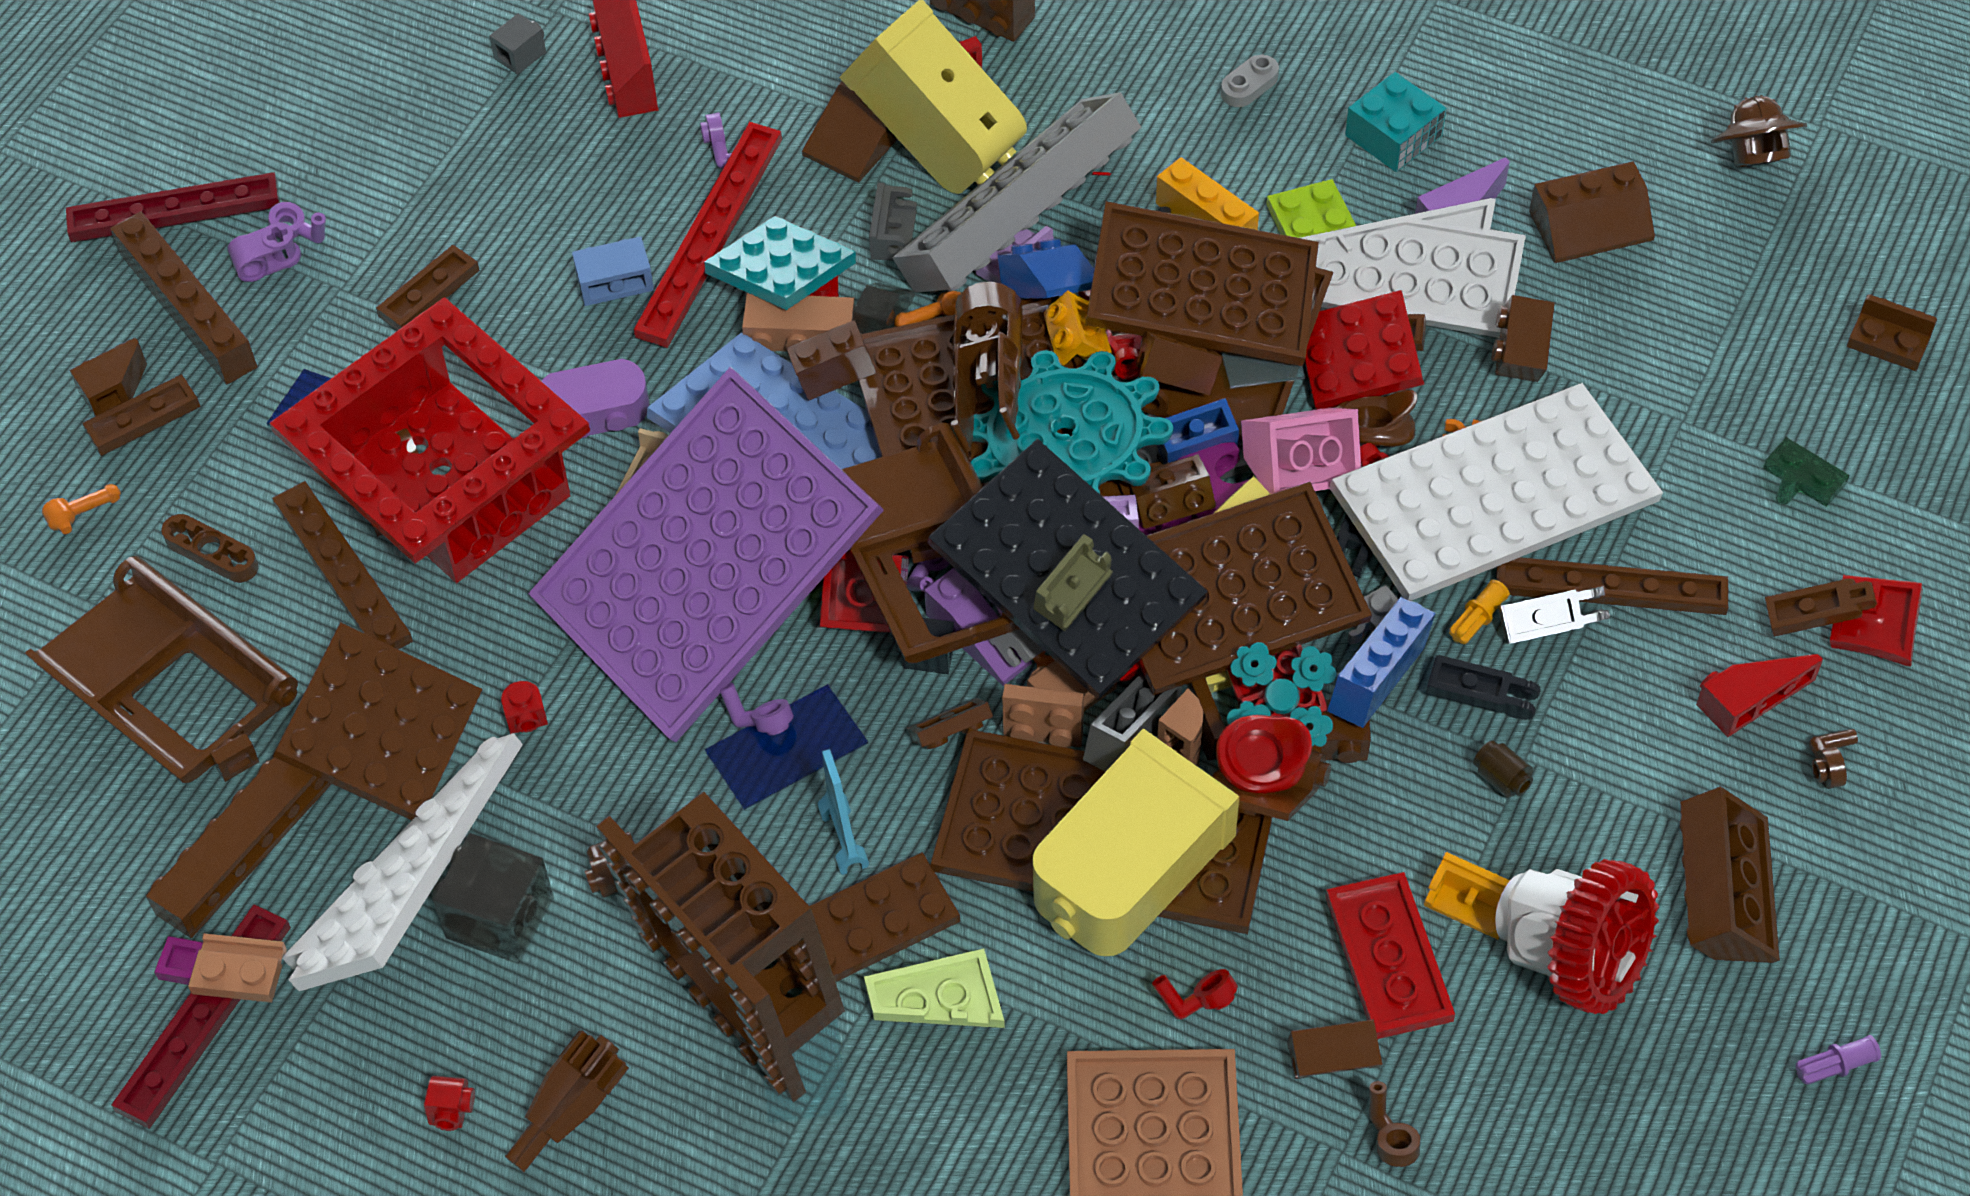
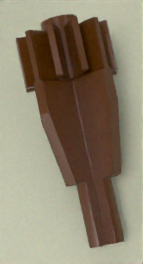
M582 1030L577 1032L559 1055L557 1061L546 1073L525 1115V1118L531 1123L505 1155L509 1162L525 1172L550 1139L559 1143L595 1112L629 1069L625 1062L617 1058L616 1054L619 1049L602 1035H599L595 1040L591 1035H587Z

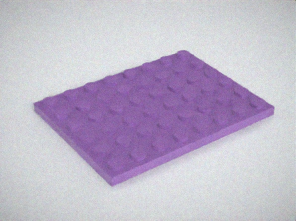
M729 367L528 594L670 740L677 742L720 694V689L725 688L884 509L737 371Z

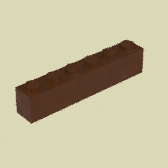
M141 211L110 228L121 257L226 385L258 368L249 340Z
M275 757L265 762L249 785L235 794L231 804L218 818H214L209 822L201 837L180 854L177 863L165 876L158 878L153 883L146 898L155 915L192 939L330 787L331 783Z

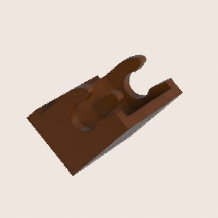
M1150 331L1144 332V338L1136 361V367L1141 368L1139 373L1141 377H1152L1158 382L1206 395L1211 394L1223 358L1214 349L1192 346L1183 341Z
M1374 1019L1291 1031L1287 1040L1295 1079L1363 1068H1378L1383 1065Z

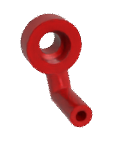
M1226 969L1215 970L1203 977L1195 986L1194 993L1184 1000L1166 975H1160L1152 982L1153 987L1177 1019H1185L1202 1007L1215 1010L1227 1007L1234 1000V994L1238 988L1236 981Z

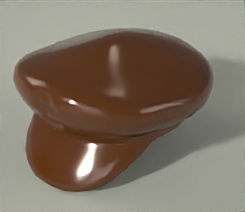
M1413 390L1399 391L1386 397H1362L1353 401H1345L1336 407L1358 409L1360 443L1366 444L1370 442L1374 445L1396 447L1410 443L1416 435L1415 422L1410 414L1418 400L1417 393Z

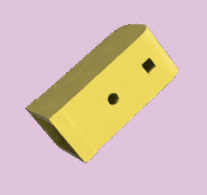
M918 0L875 38L839 77L850 90L854 91L931 176L943 188L955 194L962 193L973 182H976L977 185L984 183L995 173L990 167L996 161L1002 166L1017 152L1012 146L1027 132V125L1020 111L933 14V10L924 0Z
M1142 729L1130 742V746L1037 846L1033 855L1034 904L1037 911L1051 922L1052 928L1058 935L1067 940L1072 938L1093 954L1114 956L1122 953L1219 850H1223L1236 836L1239 796L1148 731Z

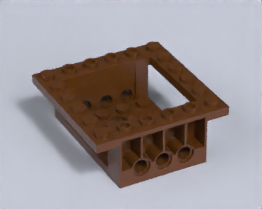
M704 791L636 844L611 816H608L596 826L603 841L598 847L609 861L607 866L617 879L615 884L625 897L623 902L633 914L631 919L640 930V933H638L639 937L652 953L659 949L666 957L663 964L677 981L683 977L691 987L687 991L701 1009H704L707 1005L716 1014L712 1019L719 1030L727 1038L733 1034L739 1040L741 1045L738 1046V1050L752 1067L757 1063L765 1073L763 1078L769 1087L778 1096L784 1092L794 1103L807 1092L792 1054L845 1012L810 906ZM670 920L679 929L675 933H673L669 927L668 922ZM774 960L778 961L774 967L764 969ZM793 988L803 989V992L797 997H785L787 992Z

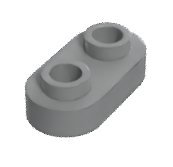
M1256 55L1249 58L1223 79L1221 87L1223 101L1233 107H1244L1252 103L1276 84L1279 73L1277 61L1267 55Z

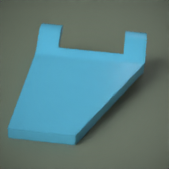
M829 749L822 751L827 790L825 795L819 800L818 808L824 822L829 821V814L831 815L842 847L836 854L835 859L840 873L844 875L847 874V868L851 864L861 863L862 869L869 866V861L865 849L855 842L848 816L851 809L847 797L843 793L841 780Z

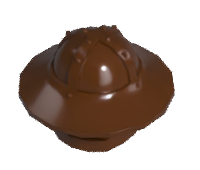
M1756 95L1750 98L1745 97L1744 100L1734 105L1731 123L1726 131L1713 138L1711 144L1731 142L1734 165L1737 168L1757 163L1776 162L1791 157L1788 132L1806 128L1807 123L1791 120L1786 115H1783L1781 107L1775 99L1763 95Z

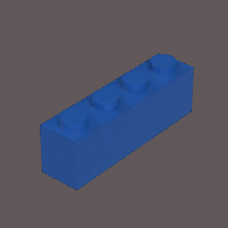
M1400 597L1338 675L1328 712L1363 728L1425 648L1436 613L1416 602Z

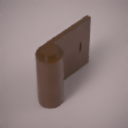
M1312 751L1300 781L1287 790L1275 793H1251L1240 790L1225 779L1220 769L1211 777L1239 796L1238 812L1252 816L1258 813L1289 821L1318 791L1320 786L1326 787L1331 773V764L1326 763L1325 754Z

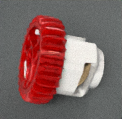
M1603 859L1600 862H1594L1591 865V869L1583 870L1582 877L1559 869L1554 870L1550 874L1529 869L1525 873H1520L1513 877L1503 890L1496 910V931L1502 940L1507 941V953L1514 964L1550 976V983L1554 985L1553 991L1558 995L1560 1001L1587 1013L1605 1014L1609 1010H1615L1617 1004L1625 1002L1626 994L1633 992L1634 982L1641 980L1640 972L1643 967L1647 966L1645 961L1648 953L1653 952L1650 949L1652 939L1657 937L1654 934V927L1659 922L1658 918L1655 917V913L1660 908L1659 904L1655 902L1658 893L1654 890V881L1650 879L1647 872L1635 867V865L1622 861Z

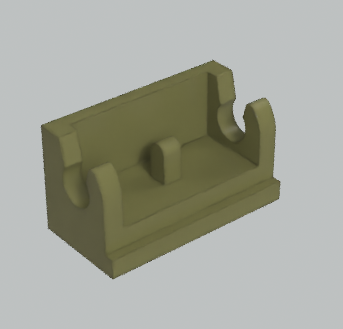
M1083 534L1039 587L1035 595L1033 609L1064 631L1068 629L1113 573L1110 569L1112 559L1109 553L1105 552L1102 557L1097 555L1092 549L1094 547L1093 540Z

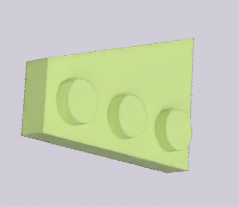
M984 949L864 977L874 1020L1005 1028L1004 1017Z

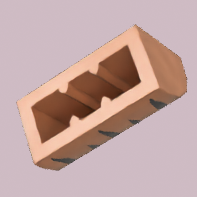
M1188 688L1159 719L1158 739L1199 767L1203 709L1199 699Z

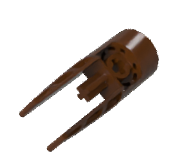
M991 281L976 283L965 288L958 296L955 305L952 357L954 374L952 384L954 388L953 405L956 420L952 421L951 425L965 452L971 451L977 384H985L986 388L994 387V381L998 380L1000 413L1012 438L1016 440L1020 437L1015 423L1019 408L1018 393L1021 387L1020 367L1022 364L1023 308L1020 297L1013 289L1004 284Z

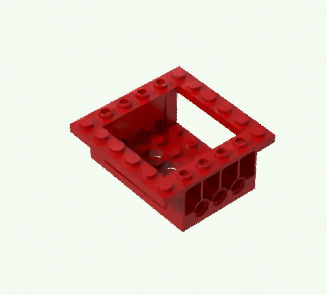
M445 297L270 422L272 432L414 564L427 556L456 584L571 496L562 453L590 432L587 420ZM445 345L534 424L516 438L511 437L450 382L442 346ZM404 428L408 429L415 446L425 445L427 449L420 454L408 452L407 443L411 438L401 441V437L395 432ZM440 466H448L451 468L450 471L444 475H435L432 473L437 467Z

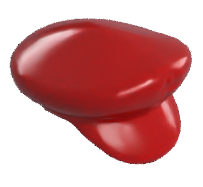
M1268 715L1241 717L1231 722L1219 736L1216 746L1218 767L1225 779L1240 790L1251 793L1284 791L1295 786L1302 778L1306 763L1312 752V739L1308 728L1294 718H1278Z

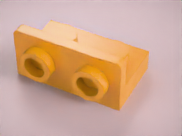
M1068 290L1044 312L1053 351L1058 356L1061 365L1064 366L1076 354L1086 361L1096 352L1105 351L1112 354L1105 329L1085 325L1089 301Z

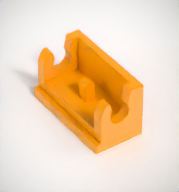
M1446 852L1428 887L1430 891L1424 901V906L1499 940L1500 937L1497 934L1495 925L1496 910L1501 894L1510 880Z

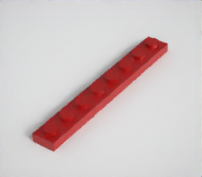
M753 122L748 123L634 328L635 338L666 348L669 347L708 276L705 273V261L723 249L782 141L780 130Z

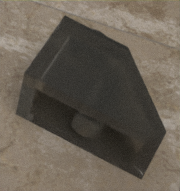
M885 282L866 285L853 310V319L860 333L865 334L896 327L894 324L896 315L901 312H907L915 297V291Z

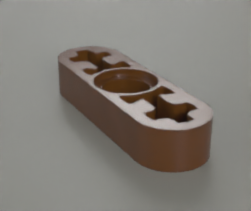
M185 514L173 515L163 523L161 532L168 548L233 582H246L257 574L259 569L258 561L254 551L249 546ZM187 530L189 537L182 533ZM216 542L220 544L218 550L212 554L200 552L201 548L207 543ZM231 560L237 562L238 564L234 567ZM245 560H246V562H247L245 565L239 564V563L244 562Z

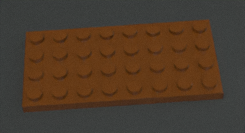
M968 729L931 860V868L936 873L1034 892L1033 855L1037 846L1103 776L1105 771L1084 761L1085 751ZM1238 812L1236 836L1223 850H1219L1157 917L1248 935L1273 817L1258 813L1252 816Z

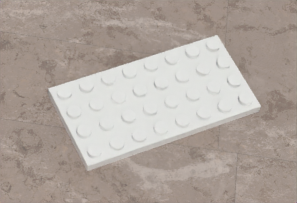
M1583 383L1333 478L1329 487L1402 597L1409 601L1659 502L1663 494L1662 490Z

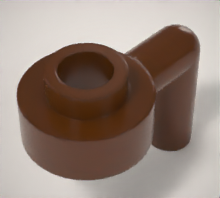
M1855 729L1815 736L1809 741V748L1816 757V759L1812 760L1814 777L1818 783L1822 782L1827 789L1846 785V767L1838 748L1858 743Z
M630 831L626 832L628 837L633 841ZM600 843L590 846L587 850V856L592 868L584 872L592 893L601 891L603 898L618 893L611 871L607 866V860L598 847Z
M1374 1081L1369 1087V1118L1379 1131L1377 1153L1380 1159L1388 1165L1394 1167L1411 1165L1420 1155V1135L1415 1128L1408 1124L1392 1122L1386 1114L1387 1086L1381 1081Z

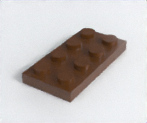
M923 852L810 906L835 982L961 922L958 910Z

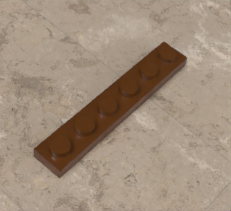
M306 481L273 497L272 500L276 509L360 632L397 649L412 643L413 639L410 631Z

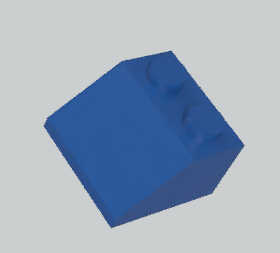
M1059 238L1039 241V248L1033 249V244H1021L1011 246L1012 253L997 255L1001 284L1013 289L1020 298H1051L1061 296L1067 290L1072 293L1091 290L1094 268L1076 244L1061 245V239Z

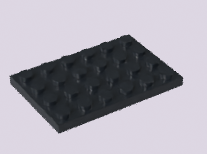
M1038 438L928 537V544L1098 700L1206 598L1208 592ZM1083 534L1093 540L1094 547L1092 549L1097 555L1102 557L1105 552L1109 553L1112 559L1110 569L1113 573L1068 629L1064 631L1033 609L1035 595L1039 587Z

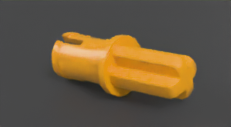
M1491 580L1475 600H1469L1465 604V611L1449 628V634L1453 637L1452 640L1455 643L1467 644L1483 625L1491 623L1493 619L1492 614L1510 595L1509 590L1503 583L1498 580Z

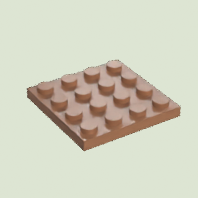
M1235 1049L1067 1051L1070 1196H1243Z

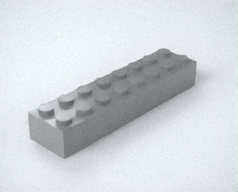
M1122 93L1081 99L996 170L984 183L978 185L893 256V260L914 293L926 291L935 293L939 290L955 291L967 282L965 277L972 271L980 270L991 262L990 256L994 252L1010 246L1015 241L1014 235L1020 230L1028 229L1039 221L1038 215L1041 212L1055 207L1063 200L1061 195L1067 190L1075 189L1086 181L1085 175L1088 172L1105 165L1110 160L1108 155L1114 150H1120L1130 144L1133 140L1131 136L1141 126Z

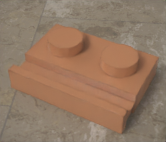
M204 933L202 949L198 951L188 985L191 993L272 1003L282 969L281 961L287 951L284 942Z

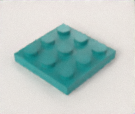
M774 216L705 261V273L788 310L856 263V251L817 235L810 230L794 225L783 218Z

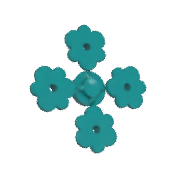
M1254 643L1250 649L1246 646L1240 647L1237 651L1238 658L1231 664V672L1234 676L1242 678V682L1246 687H1252L1255 683L1262 686L1267 685L1264 691V701L1267 706L1262 704L1254 706L1252 702L1244 701L1240 705V709H1233L1228 713V724L1241 717L1250 715L1271 716L1270 710L1278 714L1291 712L1290 718L1299 720L1305 726L1307 724L1313 726V729L1309 730L1312 747L1314 745L1317 747L1324 746L1327 742L1326 735L1333 729L1332 720L1328 716L1322 715L1321 709L1317 706H1312L1308 710L1296 707L1300 699L1298 688L1310 687L1312 691L1319 692L1324 684H1330L1335 680L1337 673L1335 668L1330 665L1332 663V656L1327 652L1320 654L1319 650L1314 646L1305 647L1301 652V657H1296L1292 660V669L1296 671L1292 682L1288 679L1273 680L1271 669L1276 667L1277 660L1274 656L1268 655L1269 650L1264 643ZM1257 662L1258 666L1256 668H1253L1251 666V663ZM1315 666L1317 671L1311 672L1310 667Z

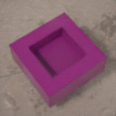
M168 936L154 972L158 980L189 985L198 951L202 949L203 942Z

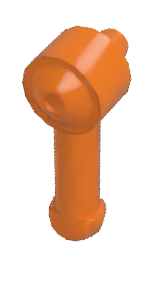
M946 291L940 294L935 303L907 313L901 312L896 315L894 324L898 327L930 320L941 315L943 317L954 315L956 301L961 292Z
M108 484L104 486V489L71 502L64 498L52 499L43 506L42 514L50 529L61 531L63 534H69L72 531L71 525L74 523L76 515L109 502H117L120 499L121 491L116 485Z

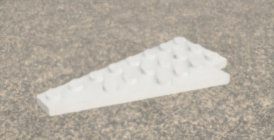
M1489 198L1301 238L1319 242L1316 267L1334 272L1323 300L1322 308L1329 309L1402 290L1407 313L1425 314L1427 326L1500 338L1501 328L1496 327L1497 312L1500 306H1505L1511 295H1515L1526 235L1491 230L1496 199Z
M514 733L500 738L491 737L479 746L475 755L437 795L425 801L417 809L416 815L418 817H415L373 862H366L353 874L355 881L286 952L282 959L292 970L295 969L289 981L298 991L384 967L523 744Z

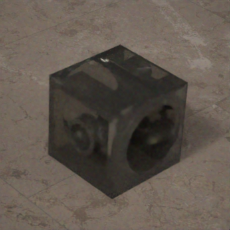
M469 833L463 846L459 845L455 849L451 858V868L445 879H440L437 882L432 894V901L445 938L519 964L554 898L544 859Z

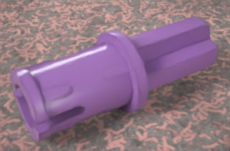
M1871 1035L1842 1046L1837 1044L1829 1045L1828 1051L1799 1060L1796 1063L1797 1076L1807 1085L1837 1074L1840 1077L1847 1076L1851 1069L1879 1061L1881 1059L1879 1045Z

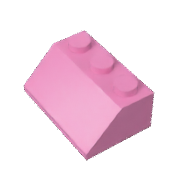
M1325 408L1241 421L1244 459L1256 478L1270 494L1307 482H1311L1314 491L1330 489V483L1333 478L1361 468L1358 409Z

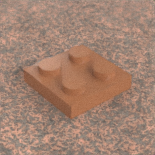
M1005 684L1002 697L1004 736L1049 743L1065 748L1070 746L1081 747L1083 739L1084 693Z

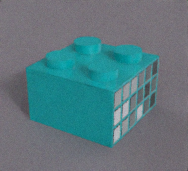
M1393 72L1348 107L1345 136L1390 169L1397 172L1443 136L1447 108L1397 72Z

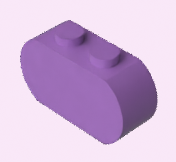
M618 359L548 374L542 380L546 386L589 422L590 432L582 438L637 426L647 415L649 397L643 371L629 360Z

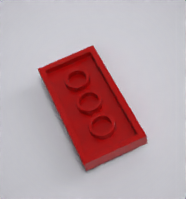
M1405 872L1326 889L1325 898L1366 1018L1367 1020L1374 1019L1377 1039L1454 1022L1455 1012Z

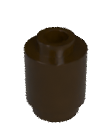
M1491 740L1482 746L1474 758L1473 764L1478 768V774L1507 798L1514 795L1521 796L1530 788L1533 782L1531 777L1533 767L1504 743L1498 744L1496 741Z

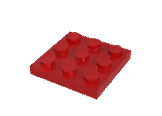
M1402 290L1319 311L1307 345L1305 358L1316 410L1335 408L1345 401H1353L1362 397L1382 396L1425 385Z

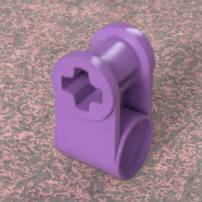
M277 222L247 235L234 238L227 248L238 277L242 281L253 282L274 272L296 265L301 258V250L293 242L294 232L292 228L286 223ZM275 233L279 234L281 242L277 241ZM283 249L286 250L288 258L284 257L282 252Z

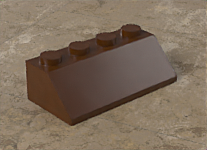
M1721 786L1681 801L1680 830L1683 835L1684 850L1682 864L1685 869L1686 881L1684 898L1687 904V937L1690 946L1713 960L1765 963L1780 961L1768 817Z

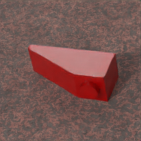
M1818 654L1736 664L1728 667L1721 673L1714 671L1701 682V691L1696 705L1729 737L1815 681L1823 658Z

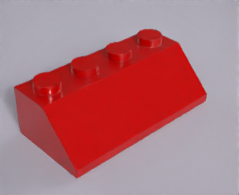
M593 0L594 12L588 13L592 33L599 32V36L594 37L597 56H604L605 60L599 61L603 81L610 80V84L605 85L608 104L616 105L618 118L659 111L651 60L636 0Z

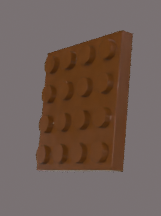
M340 622L273 757L412 821L415 817H418L416 815L417 809L425 801L432 798L483 689Z

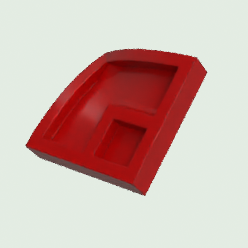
M1843 575V579H1854L1855 583L1871 582L1877 605L1874 608L1863 610L1862 616L1857 619L1834 623L1830 636L1831 648L1873 655L1911 667L1923 593L1922 583Z

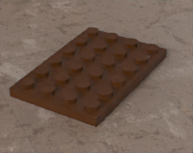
M1106 201L1085 325L1143 336L1145 331H1150L1183 341L1192 346L1303 366L1306 358L1319 242Z
M1311 482L1147 536L1208 591L1206 598L1139 661L1153 695L1231 669L1232 662L1238 658L1237 651L1242 646L1250 649L1254 643L1261 642L1268 647V655H1273L1369 622L1372 617L1371 611Z

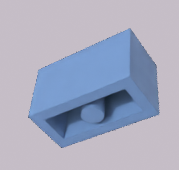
M641 236L572 252L575 271L585 306L654 291L651 269Z

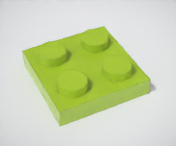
M1333 179L1267 196V208L1281 235L1301 238L1356 226Z

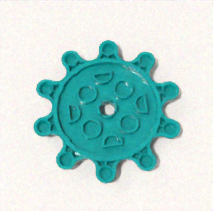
M1052 351L1037 352L1031 359L1032 373L1028 378L1021 380V387L1018 393L1019 408L1015 427L1020 435L1018 439L1014 440L1000 413L998 380L994 381V387L986 388L985 384H981L983 393L994 402V407L987 413L974 414L972 441L985 443L988 445L985 453L974 458L971 464L981 483L990 482L1038 438L1099 494V485L1109 480H1121L1132 486H1141L1147 482L1151 474V467L1147 461L1137 455V451L1144 446L1165 444L1170 440L1173 433V424L1170 420L1161 417H1149L1141 410L1157 397L1159 393L1158 381L1152 377H1141L1127 383L1115 380L1112 377V372L1116 365L1115 357L1105 351L1092 354L1087 363L1075 369L1062 366L1058 356ZM1061 428L1073 430L1072 436L1060 434L1057 431Z

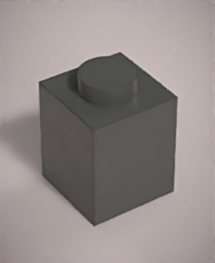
M519 13L489 35L494 59L517 75L546 53L544 31L541 26Z

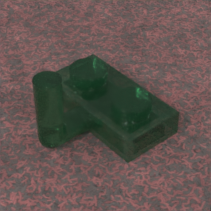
M1787 437L1768 456L1763 466V469L1781 479L1776 495V500L1781 505L1788 504L1801 491L1827 507L1845 487L1850 476Z

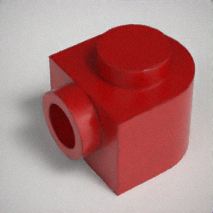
M517 681L505 688L501 701L510 734L531 732L538 727L548 725L541 694L536 685L528 681Z
M434 1075L431 1077L424 1102L429 1125L445 1131H454L463 1127L465 1113H472L475 1101V1089L468 1086L466 1078Z

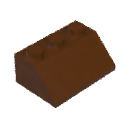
M1634 161L1534 184L1529 213L1554 263L1654 241L1655 233L1648 189Z

